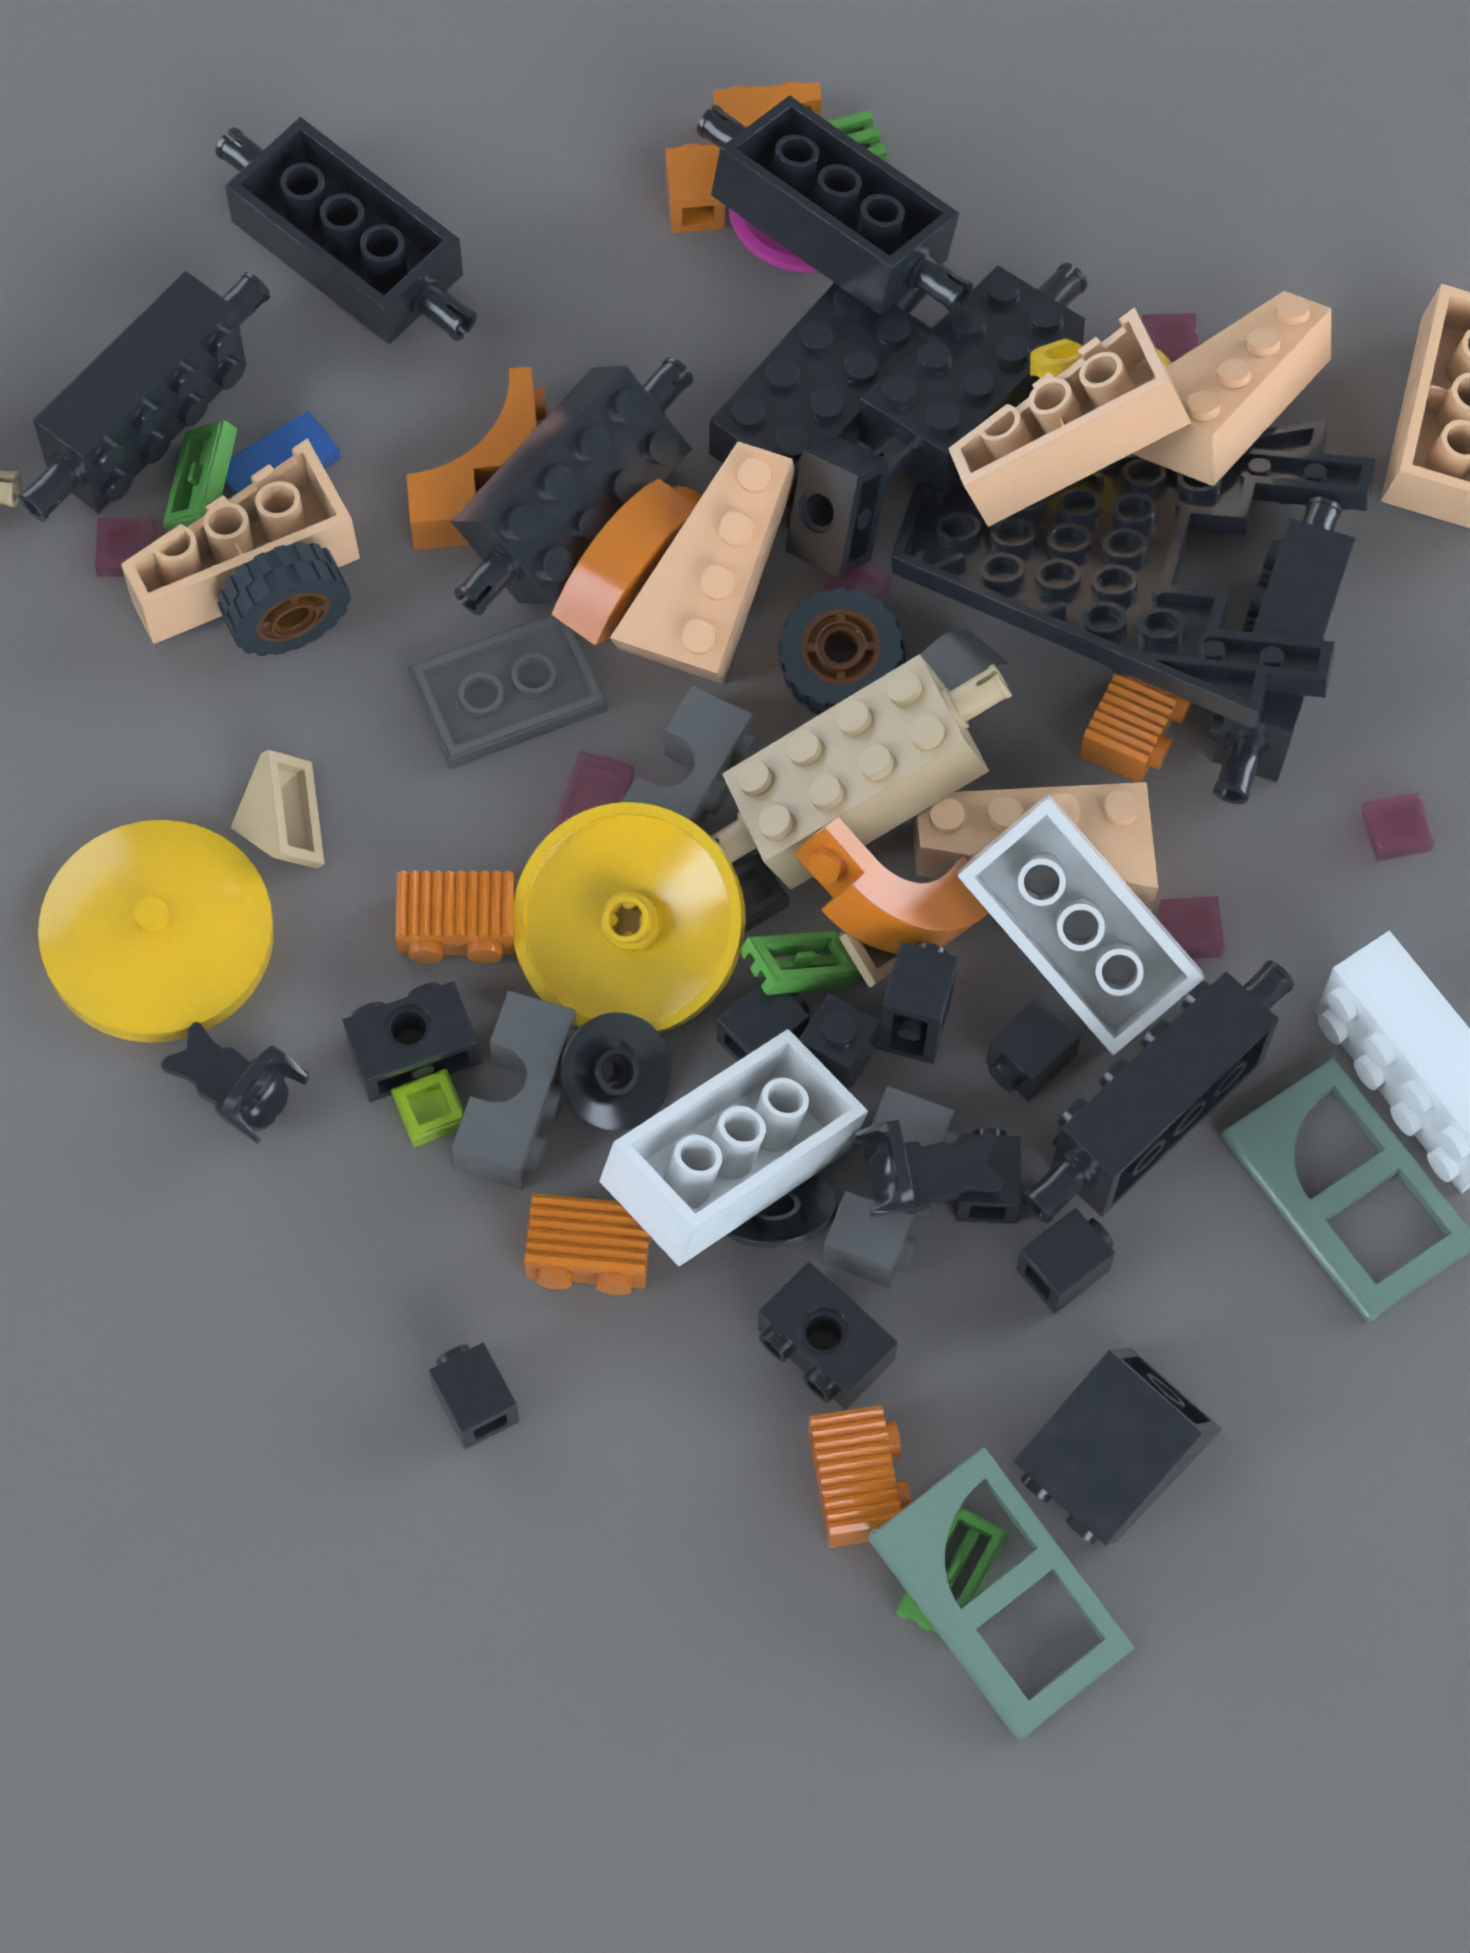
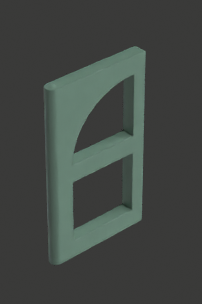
M1334 1058L1230 1127H1226L1220 1135L1365 1323L1374 1321L1378 1315L1470 1253L1469 1227ZM1332 1092L1380 1153L1312 1199H1309L1299 1182L1294 1157L1296 1137L1307 1114L1323 1097ZM1397 1174L1446 1237L1375 1284L1331 1228L1327 1220Z
M985 1447L977 1450L879 1528L871 1530L870 1535L867 1537L1017 1741L1027 1738L1031 1731L1134 1649V1646ZM983 1481L1033 1550L968 1602L959 1607L952 1595L946 1576V1541L952 1521L959 1507L970 1492ZM1050 1571L1100 1638V1641L1029 1698H1026L976 1629Z

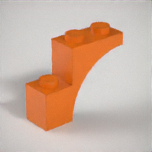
M791 81L774 86L748 87L738 85L728 89L713 90V105H719L723 111L748 127L790 95L821 117L822 98L820 82L801 83ZM690 143L681 147L665 148L666 186L671 233L725 229L726 206L711 196L720 148L717 146Z
M531 367L509 368V387L504 407L492 429L476 446L461 457L445 465L422 472L406 474L414 550L470 545L451 523L452 519L537 428L536 421H543L547 417L544 387L533 388Z

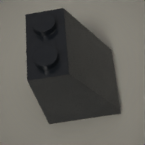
M1132 1348L1108 1350L1013 1462L1025 1472L1020 1480L1034 1495L1046 1503L1053 1498L1070 1513L1066 1522L1080 1537L1093 1545L1099 1539L1106 1546L1117 1542L1218 1435L1222 1428Z

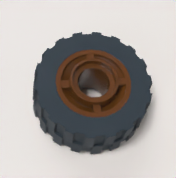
M296 542L293 545L274 547L273 550L266 553L262 552L254 556V559L239 566L237 571L224 582L225 586L218 594L220 602L217 603L239 648L242 647L245 653H256L257 656H266L267 654H284L286 651L304 647L305 644L322 637L327 630L332 629L338 624L341 616L345 615L348 610L347 604L351 602V595L333 556L326 547L321 548L316 543L304 544V542Z
M835 587L836 590L825 592V590L814 593L815 596L807 601L804 599L797 605V610L793 615L789 614L784 623L786 627L784 633H780L779 646L781 653H779V658L787 686L791 687L793 696L800 704L803 702L808 706L809 711L817 715L906 663L902 630L899 629L897 618L892 611L889 612L886 609L883 601L877 597L874 599L868 596L866 591L860 589L850 591L846 587ZM839 645H850L857 650L856 655L844 663H837L828 658L830 651Z

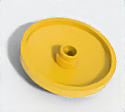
M621 802L597 806L583 811L559 825L540 843L529 858L520 876L514 896V947L523 973L533 990L543 1001L576 1010L577 1026L579 1027L589 1019L609 1012H623L636 1015L649 1022L659 1034L688 1022L708 1007L729 981L740 957L739 949L743 945L745 936L746 915L742 888L735 869L723 849L705 830L691 820L671 810L646 803Z
M149 820L123 825L107 831L85 844L67 860L52 880L46 892L39 917L38 938L42 961L51 984L61 1000L77 1017L95 1029L117 1038L146 1043L168 1042L187 1038L188 1029L194 1022L200 1023L207 1031L227 1019L247 1001L262 980L268 967L274 942V921L264 882L253 863L238 847L223 836L195 824L172 820Z

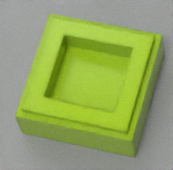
M447 1069L391 1089L393 1100L413 1148L458 1131L464 1110Z

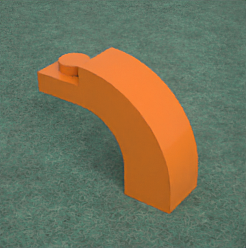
M659 478L642 488L614 514L589 545L566 582L551 615L595 646L609 639L702 495L693 489L681 487L678 484L671 487Z
M838 816L808 839L794 853L812 876L833 897L821 911L838 927L855 939L882 951L898 954L901 942L912 945L918 942H929L944 947L989 913L958 877L959 869L968 862L964 856L928 883L911 882L887 870Z

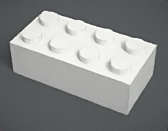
M1049 793L958 871L959 879L1112 1055H1115L1204 980L1202 970Z
M1388 931L1333 967L1315 1012L1318 1015V1024L1330 1042L1335 1045L1341 1044L1352 1057L1355 1071L1364 1085L1371 1090L1377 1089L1389 1103L1392 1118L1401 1131L1408 1136L1414 1135L1428 1152V1162L1437 1176L1445 1182L1451 1181L1462 1194L1470 1188V1028L1394 935Z
M787 1029L614 1141L599 1182L678 1266H681L849 1152L855 1142L854 1131L861 1129L868 1110Z

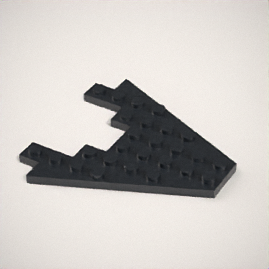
M1316 420L1267 428L1214 486L1130 454L989 527L962 481L946 496L926 483L916 484L891 554L892 573L1109 666L1117 675L1132 676L1245 726L1258 728L1267 692L1326 698L1334 662L1335 642L1223 630L1228 610V591L1175 586L1190 530L1216 534L1246 536L1255 500L1277 502L1285 505H1307L1308 500L1312 497H1324L1335 501L1342 510L1367 511L1374 480L1375 458L1323 454L1327 435V421Z

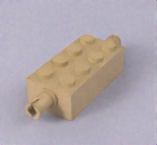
M919 654L722 773L740 812L737 813L738 820L714 833L711 837L723 849L731 863L757 849L764 863L791 890L813 877L794 853L835 817L838 816L865 846L989 772L967 729L970 727L968 721L1003 699H1008L1013 695L1010 689L1006 687L1008 686L994 664L949 691Z

